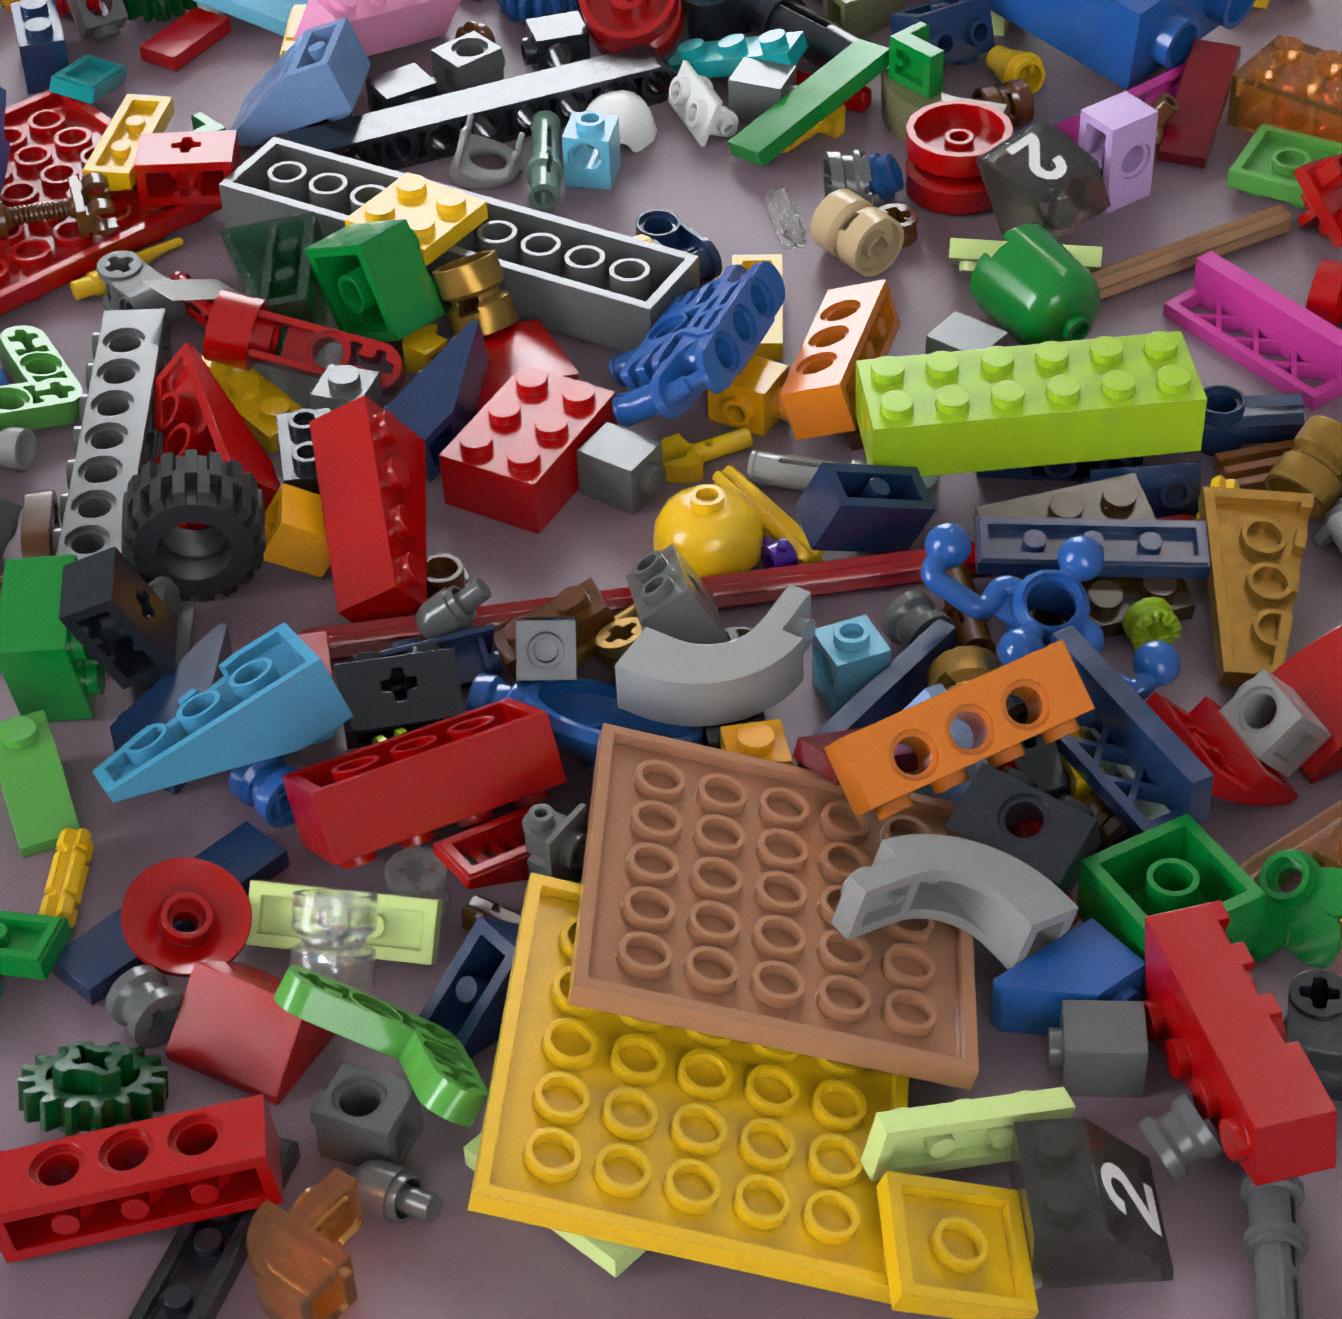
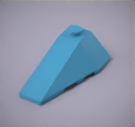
M283 622L223 661L218 666L223 677L206 691L200 693L198 689L191 688L177 700L180 707L176 712V716L167 724L154 723L146 726L95 768L92 773L114 803L296 752L310 744L322 743L333 737L339 731L340 726L354 716L321 658Z

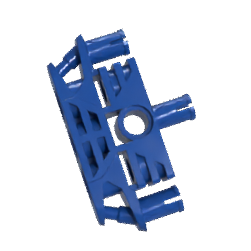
M766 261L758 262L748 271L742 265H730L719 279L699 287L690 288L685 297L683 295L673 297L638 348L612 356L613 358L609 360L610 374L617 385L627 387L629 390L616 394V397L612 400L613 413L622 426L630 427L634 423L657 415L673 420L685 413L706 389L717 395L730 387L735 377L741 374L774 323L775 315L784 303V282L780 272L773 264Z

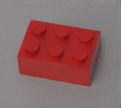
M522 364L439 454L445 504L539 534L579 489L577 449L606 422L618 425L612 408V400L616 397V392Z

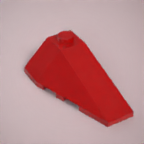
M185 342L154 380L155 430L163 433V454L173 452L176 457L185 456V450L197 449V455L207 456L209 451L222 454L223 462L227 463L232 459L243 465V474L251 472L257 479V489H262L266 511L281 486L274 466L196 348ZM163 454L155 458L156 464L161 463V455ZM202 523L177 525V527L187 530H201L212 527Z

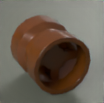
M1017 78L1006 81L1000 88L987 85L974 90L972 99L1007 104V116L1010 118L1013 127L1028 125L1033 121L1034 100L1031 90L1024 79Z

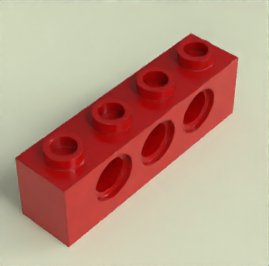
M263 1094L0 1152V1250L6 1263L283 1203L280 1138Z

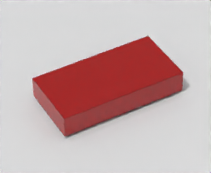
M194 7L140 45L141 60L169 70L178 71L231 32L230 18Z

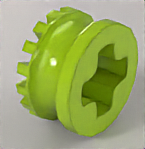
M1160 597L1143 598L1134 603L1126 611L1122 619V627L1127 637L1130 638L1135 650H1138L1146 642L1161 640L1174 645L1176 643L1174 638H1179L1181 635L1179 631L1182 630L1179 619L1173 614L1168 601Z

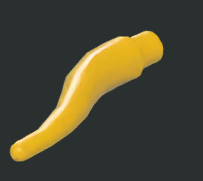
M177 237L148 247L135 254L139 255L149 265L166 252L181 247L184 240L181 237ZM97 270L87 273L86 277L70 282L72 294L77 301L93 295L98 297L106 294L105 282L98 276Z

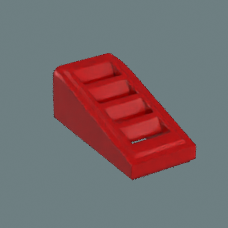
M539 803L528 805L433 843V854L468 890L529 880L527 859L532 853L526 851L522 821L529 809ZM491 854L493 858L489 859L486 855ZM471 857L476 865L472 866L466 858Z

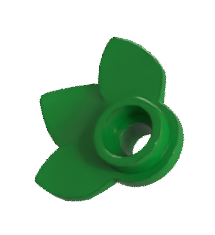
M1297 849L1276 852L1265 860L1260 869L1259 887L1267 895L1259 946L1250 951V954L1257 963L1269 958L1287 946L1290 952L1306 965L1317 969H1327L1335 961L1342 947V926L1340 919H1342V868L1321 867L1310 854ZM1294 875H1302V881L1299 886L1291 892H1285L1287 880Z

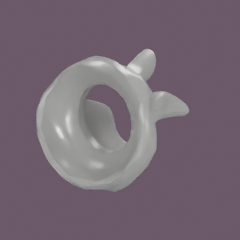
M472 113L468 114L465 127L460 129L457 150L449 167V177L457 186L477 190H490L509 184L523 172V163L520 159L525 134L519 132L514 151L510 146L501 142L472 134L474 116ZM483 155H497L505 160L506 166L499 170H487L476 166L470 158Z

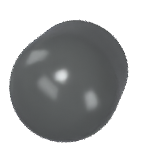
M477 578L463 589L455 585L443 588L426 600L418 609L416 624L419 632L428 640L453 634L469 627L468 624H472V621L477 618L475 608L491 598L490 589L480 578Z
M382 1159L365 1161L354 1170L349 1180L348 1190L353 1204L363 1213L386 1222L403 1223L411 1216L427 1222H433L440 1212L442 1205L441 1197L423 1190L420 1178L414 1175L410 1169Z

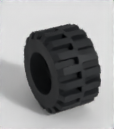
M197 449L185 450V456L178 457L173 452L161 455V463L159 464L152 461L147 462L141 467V476L133 475L128 482L127 492H124L122 502V555H125L128 562L147 584L160 576L172 579L180 591L181 601H191V597H202V601L215 600V594L223 593L225 596H229L237 592V583L247 585L254 578V570L261 568L264 561V551H266L264 496L262 489H257V479L251 472L243 474V465L232 459L227 463L223 462L222 454L209 451L207 456L197 455ZM202 523L212 527L201 530H187L179 528L177 525Z

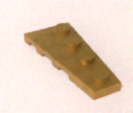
M1202 487L1198 498L1200 520H1206L1211 564L1207 588L1219 686L1240 687L1243 683L1255 677L1262 669L1272 673L1285 662L1293 621V605L1301 576L1299 574L1301 560L1306 547L1309 531L1307 530L1308 521L1313 508L1315 494Z

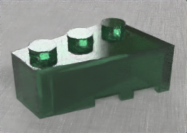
M315 211L219 229L234 274L243 294L267 300L268 312L325 327L327 302L304 250L324 239ZM281 328L280 339L275 352L276 356H281L287 329Z

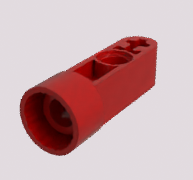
M226 289L219 291L213 303L203 343V357L205 360L245 371H250L255 362L320 379L327 368L319 366L317 361L318 352L328 343H338L343 347V358L338 365H352L356 368L369 370L366 367L356 365L357 349H360L358 356L362 361L378 365L382 357H386V361L393 368L391 374L382 373L380 376L382 396L397 392L403 386L407 376L404 360L396 349L387 343L268 312L267 300ZM281 328L287 329L281 356H276L275 352L279 343Z

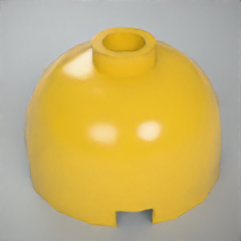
M704 484L681 490L668 499L655 520L653 532L654 551L658 550L661 552L671 544H674L699 577L750 571L757 563L759 568L762 565L763 529L760 516L744 495L731 488Z

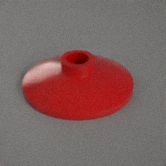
M172 858L150 866L131 883L126 891L121 908L122 932L132 952L146 965H152L161 973L176 977H190L195 962H232L244 948L252 923L250 901L239 881L217 864L198 858ZM178 921H189L196 927V930L190 933L180 932L174 929L173 925Z

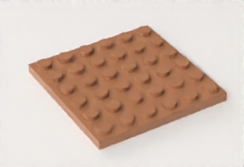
M603 723L597 743L567 1004L971 1090L979 1073L973 936L944 922L929 919H907L847 940L831 924L841 898L843 883L855 870L864 866L872 867L882 840L908 834L947 835L945 825L958 803L911 792L909 794L915 805L879 821L875 810L855 817L842 786L833 784L810 769Z

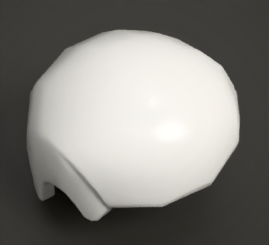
M619 90L602 94L592 100L586 111H598L604 115L619 116L620 144H626L632 152H639L654 141L657 128L652 113L645 101L634 92Z

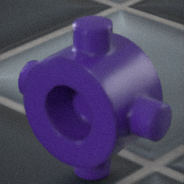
M768 536L763 539L761 561L765 569L798 564L795 549L786 538L773 541Z

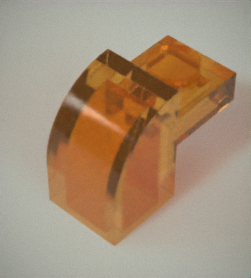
M337 1167L318 1185L311 1186L303 1191L288 1213L266 1199L251 1219L246 1240L247 1252L258 1301L270 1319H338L358 1299L351 1255L340 1247L364 1225L357 1180Z

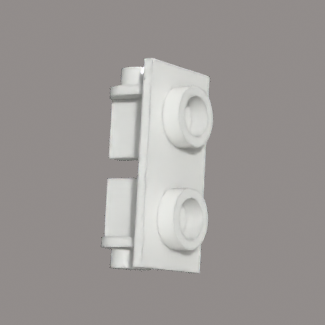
M683 60L678 75L671 81L668 102L700 146L705 147L709 135L720 137L733 136L738 129L739 120L737 115L726 106H722L723 101L714 91L711 81L705 76L698 75L689 62Z

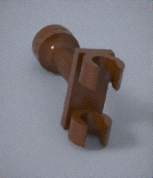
M89 173L83 176L81 180H78L77 176L68 177L71 197L67 201L62 199V202L61 200H57V202L54 200L52 203L48 201L47 203L43 202L37 205L36 203L33 205L28 204V206L23 205V207L20 205L18 208L13 206L12 209L4 205L0 198V238L8 237L9 229L14 227L15 224L19 226V224L24 225L30 222L31 224L34 222L39 223V221L44 222V220L47 222L49 219L51 221L54 218L59 220V217L60 219H64V217L67 219L69 216L76 219L80 238L90 237L89 232L100 236L113 233L118 228L116 217L106 218L105 220L94 219L102 213H116L109 191L96 195L88 193L93 188L109 187L107 177L101 173Z

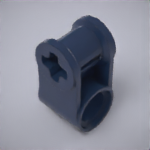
M656 209L646 211L638 216L636 220V236L644 234L650 237L655 244L698 255L700 280H714L721 275L722 260L715 245L708 238L701 236L681 221L676 214L667 210Z

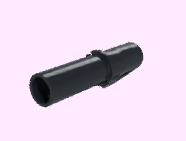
M686 0L689 40L701 38L704 42L717 41L732 34H745L754 31L762 35L775 29H783L785 33L803 31L808 48L801 57L819 67H823L858 38L873 43L861 35L806 8L803 0Z

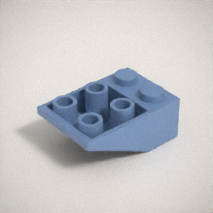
M347 17L305 30L246 95L231 130H237L239 147L244 145L249 148L256 147L266 142L272 136L305 129L313 123L326 119L330 122L338 121L347 117L353 111L371 63Z

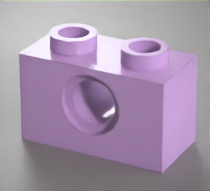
M1127 91L1081 109L1075 194L1105 214L1151 195L1158 121L1157 110Z

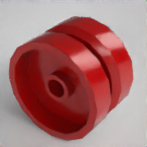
M578 0L589 31L591 43L602 55L650 45L655 47L663 56L673 48L682 32L684 12L680 0Z
M961 99L939 101L920 108L910 116L906 125L905 148L908 158L905 162L904 185L907 195L921 207L933 212L951 215L976 214L997 206L1006 199L1010 189L1011 164L1009 157L1011 154L1006 150L1013 145V127L1010 118L993 106L982 102Z

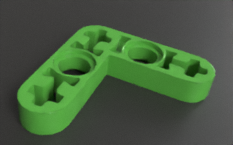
M25 325L13 326L2 331L0 335V360L15 384L0 386V431L10 427L37 430L67 425L79 420L80 395L83 394L82 386L47 335L38 328Z
M289 966L273 998L280 1007L304 1021L398 1059L422 1105L452 1123L467 1127L474 1124L488 1098L489 1091L463 1044L454 1034L434 1022L314 971L299 966Z

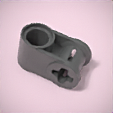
M114 251L104 255L98 261V276L105 282L106 294L103 297L105 311L165 308L168 324L184 317L186 313L184 300L172 301L141 282L171 279L162 276L144 262L139 255L130 251Z

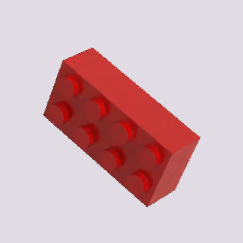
M511 698L496 701L281 776L302 845L334 866L340 864L342 869L355 868L370 863L377 858L376 850L396 843L402 848L426 843L435 838V829L455 822L459 827L482 823L493 816L492 809L513 802L515 806H526L540 802L550 796L549 788L567 782L547 711Z

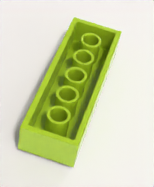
M1155 331L1150 334L1101 336L1085 340L1046 341L1041 344L1008 347L991 346L986 349L953 352L936 351L931 354L898 357L882 356L876 359L856 360L855 414L868 465L917 467L921 477L1201 451L1207 397L1181 331Z

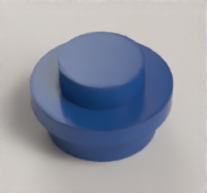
M879 153L869 155L872 181H869V192L872 195L878 194L883 201L893 199L895 192L904 188L903 175L897 160L891 153L883 156Z

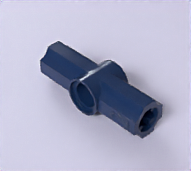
M1212 385L1203 388L1207 397V406L1200 452L1209 456H1215V453L1239 449L1241 444L1271 443L1294 439L1305 424L1304 403L1301 393L1244 396L1241 391L1228 385Z

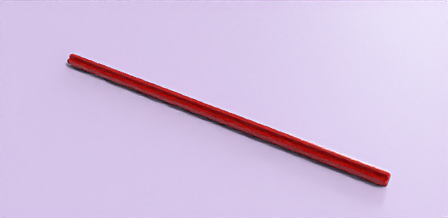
M1188 514L1156 518L1157 520H1193ZM973 541L971 542L972 550L970 555L962 564L968 566V569L971 570L974 576L976 575L975 544ZM925 548L712 575L700 577V579L711 591L717 609L776 602L789 584L810 591L811 597L921 583L923 582L921 566L927 554ZM629 586L599 590L613 616L634 604ZM556 596L478 606L475 608L477 618L472 621V625L481 627L493 624L495 633L504 628L515 617L527 615L553 600ZM417 614L305 628L301 631V634L326 631L330 660L348 658L362 652L379 653V651L387 650L393 643L407 638H417L420 641L427 640L417 628Z

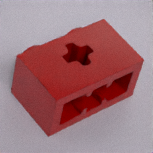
M237 130L140 134L134 170L141 207L222 204L219 184L242 165Z

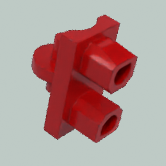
M1342 153L1303 164L1293 171L1296 180L1304 192L1300 195V198L1307 208V211L1296 219L1301 229L1316 224L1322 237L1326 238L1329 236L1335 249L1342 247Z

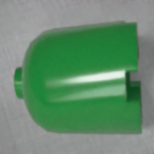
M1023 224L1003 234V237L1008 242L1000 247L992 257L984 253L971 275L969 292L977 300L979 308L1022 345L1041 344L1046 341L1083 340L1091 331L1101 303L1098 283L1093 275L1041 225Z

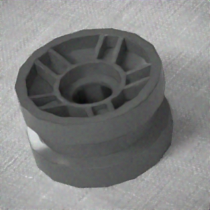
M853 148L850 154L842 155L838 150L825 151L823 158L825 197L838 189H850L872 204V193H869V181H872L869 158L863 157L866 154L865 148Z

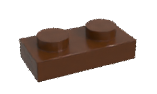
M592 577L577 586H571L562 590L553 600L527 615H520L576 616V646L597 635L609 623L616 621ZM515 617L504 628L494 633L493 640L505 665L516 681Z

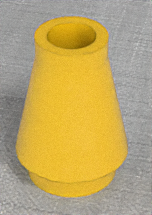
M997 45L986 56L988 69L994 72L1002 85L1006 81L1021 78L1027 82L1033 95L1042 87L1045 81L1046 73L1043 62L1034 53Z

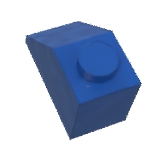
M1090 918L993 979L990 1024L1000 1032L1047 1035L1048 1027H1060L1062 1000L1144 1001L1145 961L1093 918Z

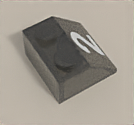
M1045 118L1035 120L976 159L1002 237L1007 231L1023 224H1039L1058 241H1061L1111 206L1097 160Z
M1084 1117L1016 1121L1013 1123L1010 1180L1012 1189L1019 1191L1035 1289L1173 1280V1264L1148 1156Z

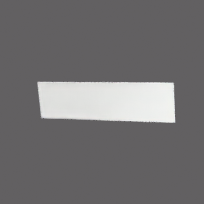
M217 279L141 281L172 301L216 299L221 289L239 293Z

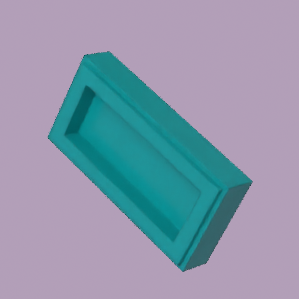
M86 54L51 76L49 92L94 104L125 83L127 68L125 65Z

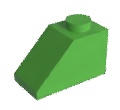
M44 710L0 721V789L22 858L56 848L59 834L65 828L80 829L58 750Z

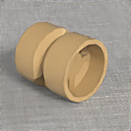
M838 189L826 196L816 208L810 223V235L817 245L835 257L840 258L842 262L865 277H874L890 267L899 255L904 242V230L900 222L879 208L874 207L873 204L850 189Z

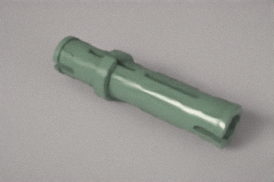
M544 110L537 112L532 117L533 122L531 121L530 124L531 158L526 165L525 173L527 182L530 184L529 202L534 208L541 211L551 210L557 206V199L559 200L560 198L559 185L563 181L564 168L559 160V128L561 122L555 113Z

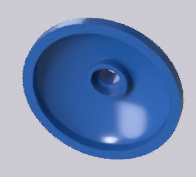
M577 678V680H539L527 687L524 698L525 704L547 711L556 744L567 752L585 759V765L591 769H595L597 743L603 723L701 745L704 733L703 726L665 724L618 708L616 684L581 678Z

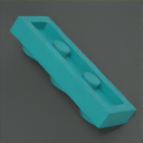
M783 29L771 30L761 36L744 37L743 34H732L721 40L704 42L701 38H695L680 44L678 50L668 63L677 74L683 60H686L700 76L707 78L725 77L732 75L744 57L795 66L807 50L808 45L803 31L785 33Z

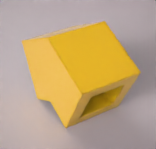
M437 324L425 325L403 338L402 346L407 371L416 375L447 345L448 339L438 335Z

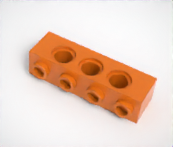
M886 279L827 291L819 310L815 314V319L809 332L803 339L802 347L794 363L791 365L787 379L778 393L780 415L784 421H789L795 440L855 431L857 429L858 422L855 414L856 360L876 359L887 356L901 324Z
M1062 639L846 735L824 749L855 817L875 810L880 821L915 805L909 794L915 790L931 784L935 795L970 780L965 769L968 766L986 759L988 765L997 768L1026 754L1021 745L1023 741L1041 734L1047 745L1080 730L1076 717L1095 709ZM1009 694L1019 697L1025 703L1028 710V718L1025 724H1020L1009 716L1006 708V700ZM953 719L961 720L971 728L973 744L970 749H964L954 742L950 732ZM897 744L907 745L916 753L918 768L915 775L904 773L897 766L894 759V751Z

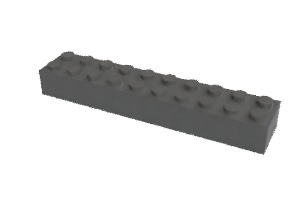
M273 137L219 184L226 234L249 240L252 243L286 251L292 255L308 258L304 250L305 248L346 227L345 219L406 173ZM441 184L487 201L488 219L426 267L429 275L434 279L432 272L442 265L482 251L495 250L505 276L499 285L501 290L511 293L519 316L518 321L539 319L547 331H555L585 340L591 344H598L627 352L639 347L673 297L678 295L685 297L690 288L700 286L698 255Z

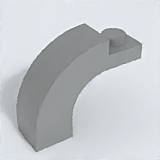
M789 584L754 629L737 639L724 643H689L645 627L615 664L618 708L656 722L700 727L740 721L775 706L789 696L804 680L803 652L811 644L816 629V622L811 618V592Z
M908 834L882 840L872 867H861L848 876L841 887V898L831 924L847 940L907 919H929L944 922L972 935L1009 970L1068 933L1079 907L1052 881L1036 869L996 848L954 836Z

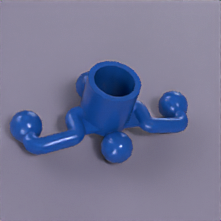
M951 522L938 524L929 531L924 541L927 556L921 566V578L925 586L969 617L985 620L994 616L1006 623L1005 634L1001 637L997 646L998 657L1002 665H1006L1051 645L1052 633L1072 625L1099 654L1101 653L1104 646V633L1101 627L1088 617L1090 613L1089 596L1080 583L1090 581L1102 571L1105 563L1102 547L1094 538L1079 535L1071 537L1063 543L1057 554L1060 570H1039L1027 575L1023 580L1012 575H1003L993 579L980 596L945 573L946 569L959 567L968 559L972 550L968 532L960 525ZM1033 610H1048L1057 613L1066 623L1059 626H1047L1036 621L1029 612ZM1161 640L1150 641L1143 644L1135 652L1133 657L1135 676L1133 679L1119 672L1117 673L1144 700L1156 688L1167 686L1176 679L1181 669L1180 658L1177 650L1170 643Z

